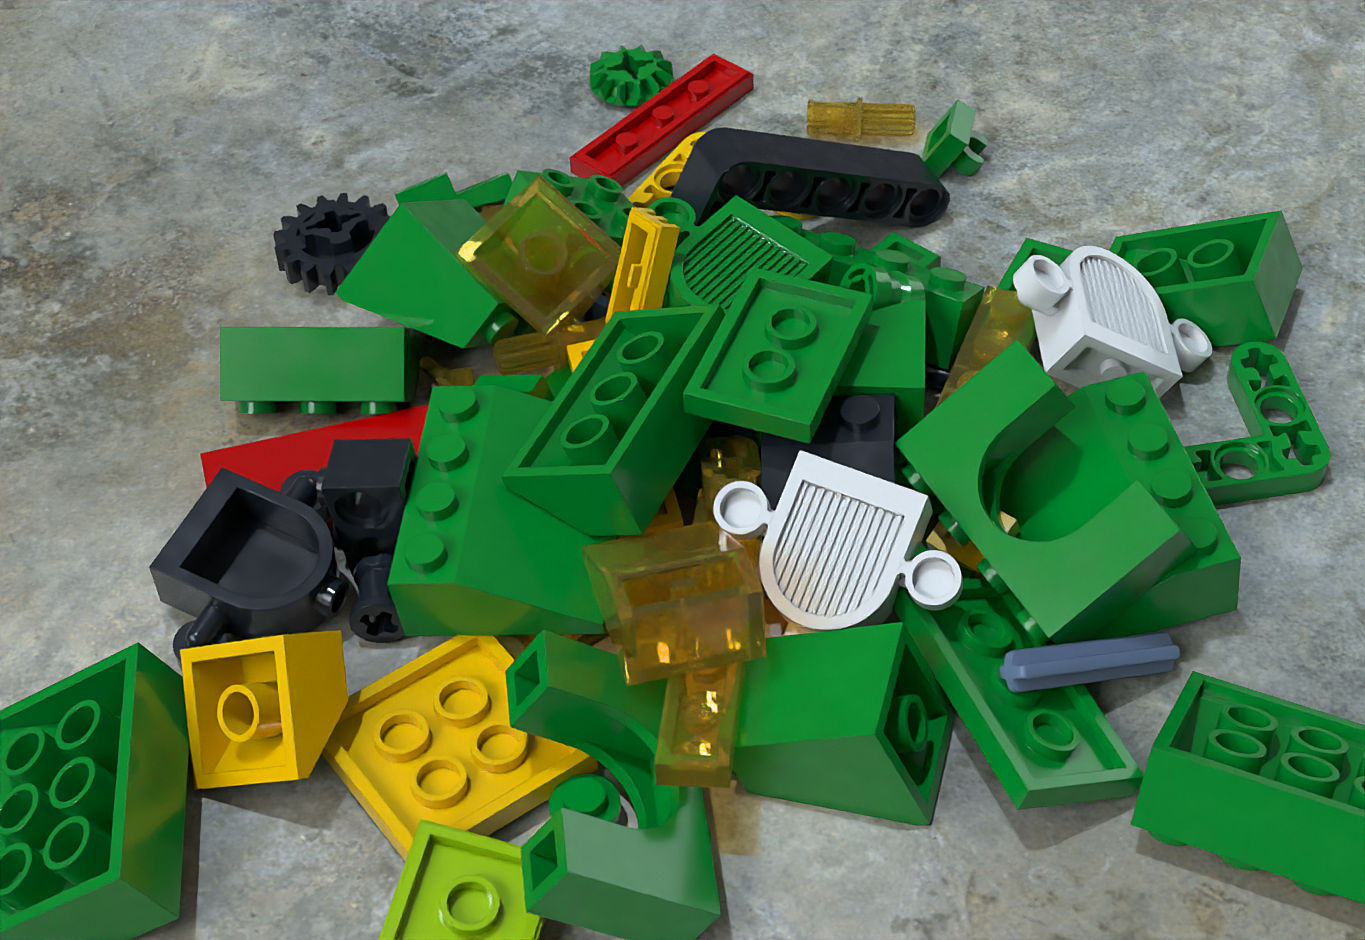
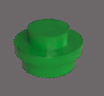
M578 774L569 777L554 788L549 798L550 818L561 807L612 823H617L621 813V801L617 788L606 778L595 774Z

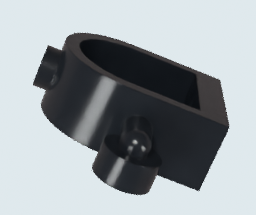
M222 467L151 563L149 569L160 601L197 618L183 625L173 639V651L181 671L180 649L228 643L227 633L244 640L285 634L309 633L327 617L332 619L341 611L348 596L349 584L340 579L331 533L325 522L331 515L328 507H322L318 501V471L302 470L293 473L283 482L280 492Z

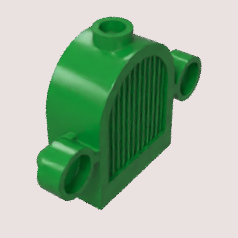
M737 195L699 227L695 226L696 216L693 208L681 199L672 197L661 198L651 203L648 207L656 212V216L666 218L668 220L667 224H675L680 228L669 274L665 308L720 304L726 315L751 267L828 284L834 256Z

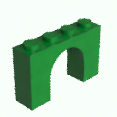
M1016 339L896 441L895 444L910 462L902 469L905 477L919 493L928 495L929 498L935 494L947 509L938 516L942 524L963 547L972 541L985 558L976 564L983 576L1000 595L1003 596L1011 590L1024 606L1015 615L1028 633L1041 646L1050 639L1057 645L1083 642L1090 639L1197 551L1198 548L1139 480L1135 481L1084 525L1066 536L1050 541L1032 542L1014 538L1007 533L1001 519L999 499L1001 486L1008 469L1026 448L1076 407Z
M542 630L505 670L510 727L579 749L603 764L617 778L627 792L636 813L638 829L622 826L561 807L520 848L526 913L625 940H695L721 916L720 893L716 885L710 846L711 835L707 826L701 787L702 776L698 767L692 728L693 717L689 708L685 678Z

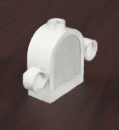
M1081 246L1074 250L1060 266L1042 255H1032L1013 275V283L1017 290L1018 301L1032 309L1044 370L1048 375L1081 388L1086 385L1145 371L1158 398H1160L1183 377L1181 370L1185 372L1194 371L1212 354L1210 340L1197 325L1186 319H1177L1171 325L1168 322L1165 308L1150 283L1127 261L1106 249L1096 246Z
M800 450L776 510L771 509L770 503L763 491L755 484L747 481H736L726 485L715 498L713 506L715 519L728 536L737 540H750L759 535L765 537L760 552V575L768 597L782 617L788 622L783 636L881 625L893 611L899 586L908 589L914 602L928 610L946 609L953 605L961 595L963 577L960 567L953 557L937 550L925 551L916 556L933 513L928 495Z

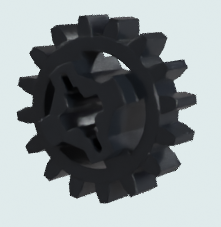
M341 193L337 201L335 199L327 200L321 195L317 197L315 207L310 208L307 205L298 204L296 206L298 217L283 216L281 218L283 230L274 231V250L279 271L286 272L287 281L290 284L303 280L305 292L310 293L319 285L326 286L328 295L335 294L338 286L340 287L391 217L388 216L387 206L384 203L371 207L369 196L363 195L356 202H349L347 193Z

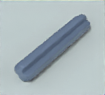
M1166 632L1010 651L1005 655L1004 664L999 666L1000 678L1006 679L1008 689L1015 693L1152 675L1171 671L1174 666V659L1180 657V649L1178 645H1173L1170 634Z

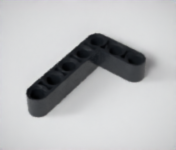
M728 127L712 129L697 140L670 196L687 202L693 208L696 216L695 226L698 227L736 195L761 210L922 227L934 223L944 214L950 202V194L923 159L915 153Z

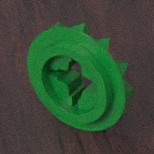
M621 45L616 53L601 52L600 60L590 64L589 86L591 91L599 99L613 105L640 106L673 83L672 62L665 60L662 52L659 50L646 52L643 45L628 50ZM634 72V74L637 75V79L633 80L632 75H629L628 73Z

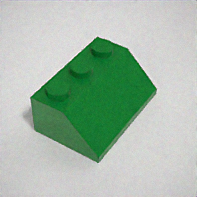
M220 327V401H239V413H276V401H300V413L337 414V401L360 402V414L397 411V402L415 401L424 347V333L407 327Z

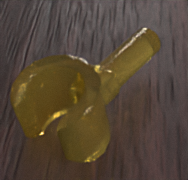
M424 357L420 360V369L434 378L438 386H471L476 382L473 371L469 367L449 370L430 357Z

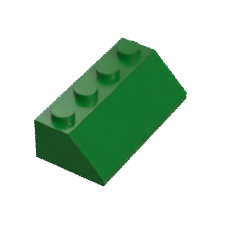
M711 304L614 312L502 474L501 478L506 487L587 536L643 535L713 422V419L685 413L683 392L725 317L721 305Z

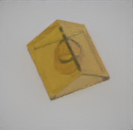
M539 174L456 251L455 257L544 338H548L577 324L616 275L621 247Z

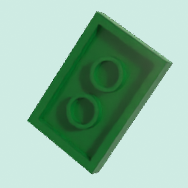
M751 267L683 392L684 412L810 444L870 320L873 309V295Z

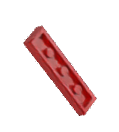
M715 54L710 55L569 157L571 173L580 178L589 179L592 175H603L615 180L621 186L625 185L680 144L685 138L695 133L754 89V73Z

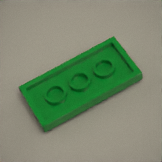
M986 578L964 579L963 589L958 600L946 609L935 611L922 608L916 604L911 598L908 589L899 586L893 605L894 611L901 622H904L926 663L1017 810L1135 795L1142 783L1144 774L1084 684L1015 693L1008 689L1006 679L1000 678L999 666L1004 664L1005 655L1008 652L1057 645L1050 639L1041 646L1028 633L1015 615L1024 606L1011 590L1002 596Z

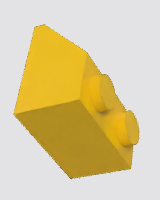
M341 630L285 634L180 649L194 790L309 778L349 700Z

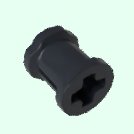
M380 554L365 557L357 563L354 570L353 579L358 586L359 594L358 603L352 607L350 612L349 624L356 636L366 641L389 643L399 640L405 635L387 585L393 555ZM369 616H374V622L369 620Z

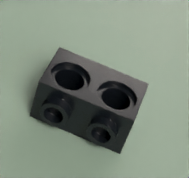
M411 438L334 440L327 467L320 468L318 472V501L322 507H328L333 521L334 545L338 551L344 552L352 577L354 576L357 563L363 558L380 554L394 556L417 458Z

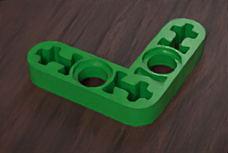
M1250 341L1239 345L1234 349L1231 356L1227 384L1250 437L1184 447L1214 506L1304 493L1318 488L1323 483L1331 457L1330 450L1286 356L1277 347L1261 341ZM1260 376H1267L1265 386L1261 388L1262 380ZM1268 409H1279L1290 414L1294 420L1288 423H1275L1266 419L1261 412ZM1292 444H1295V445H1294V449H1293V453H1294L1296 459H1295V458H1289V459H1288L1289 453H1290V449H1291V445H1292ZM1227 464H1240L1249 468L1254 475L1247 479H1235L1226 475L1221 470V467Z

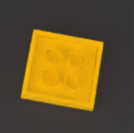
M457 635L348 696L349 700L321 752L405 862L420 819L487 837L548 800L552 791L559 783L571 776L591 774L598 770L597 760L579 749L510 727L505 670L515 660L493 635Z

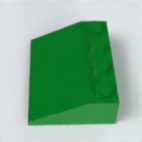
M1145 371L1086 385L1068 395L1067 397L1076 407L1026 448L1015 459L1004 477L1000 491L999 506L1002 512L1017 520L1020 531L1015 538L1024 541L1043 542L1066 536L1084 525L1135 481L1139 480L1198 548L1197 551L1087 641L1145 634L1237 610L1241 556Z
M498 385L433 387L387 583L405 636L539 635L542 630L558 635L605 634L619 535L587 536L506 487L501 478L551 405V401Z
M139 642L0 710V940H131L179 918L189 752L183 677Z
M1192 671L1151 747L1130 825L1147 830L1153 838L1171 846L1191 845L1220 855L1224 862L1235 868L1246 871L1262 869L1291 879L1299 888L1311 894L1319 896L1335 894L1365 904V725Z

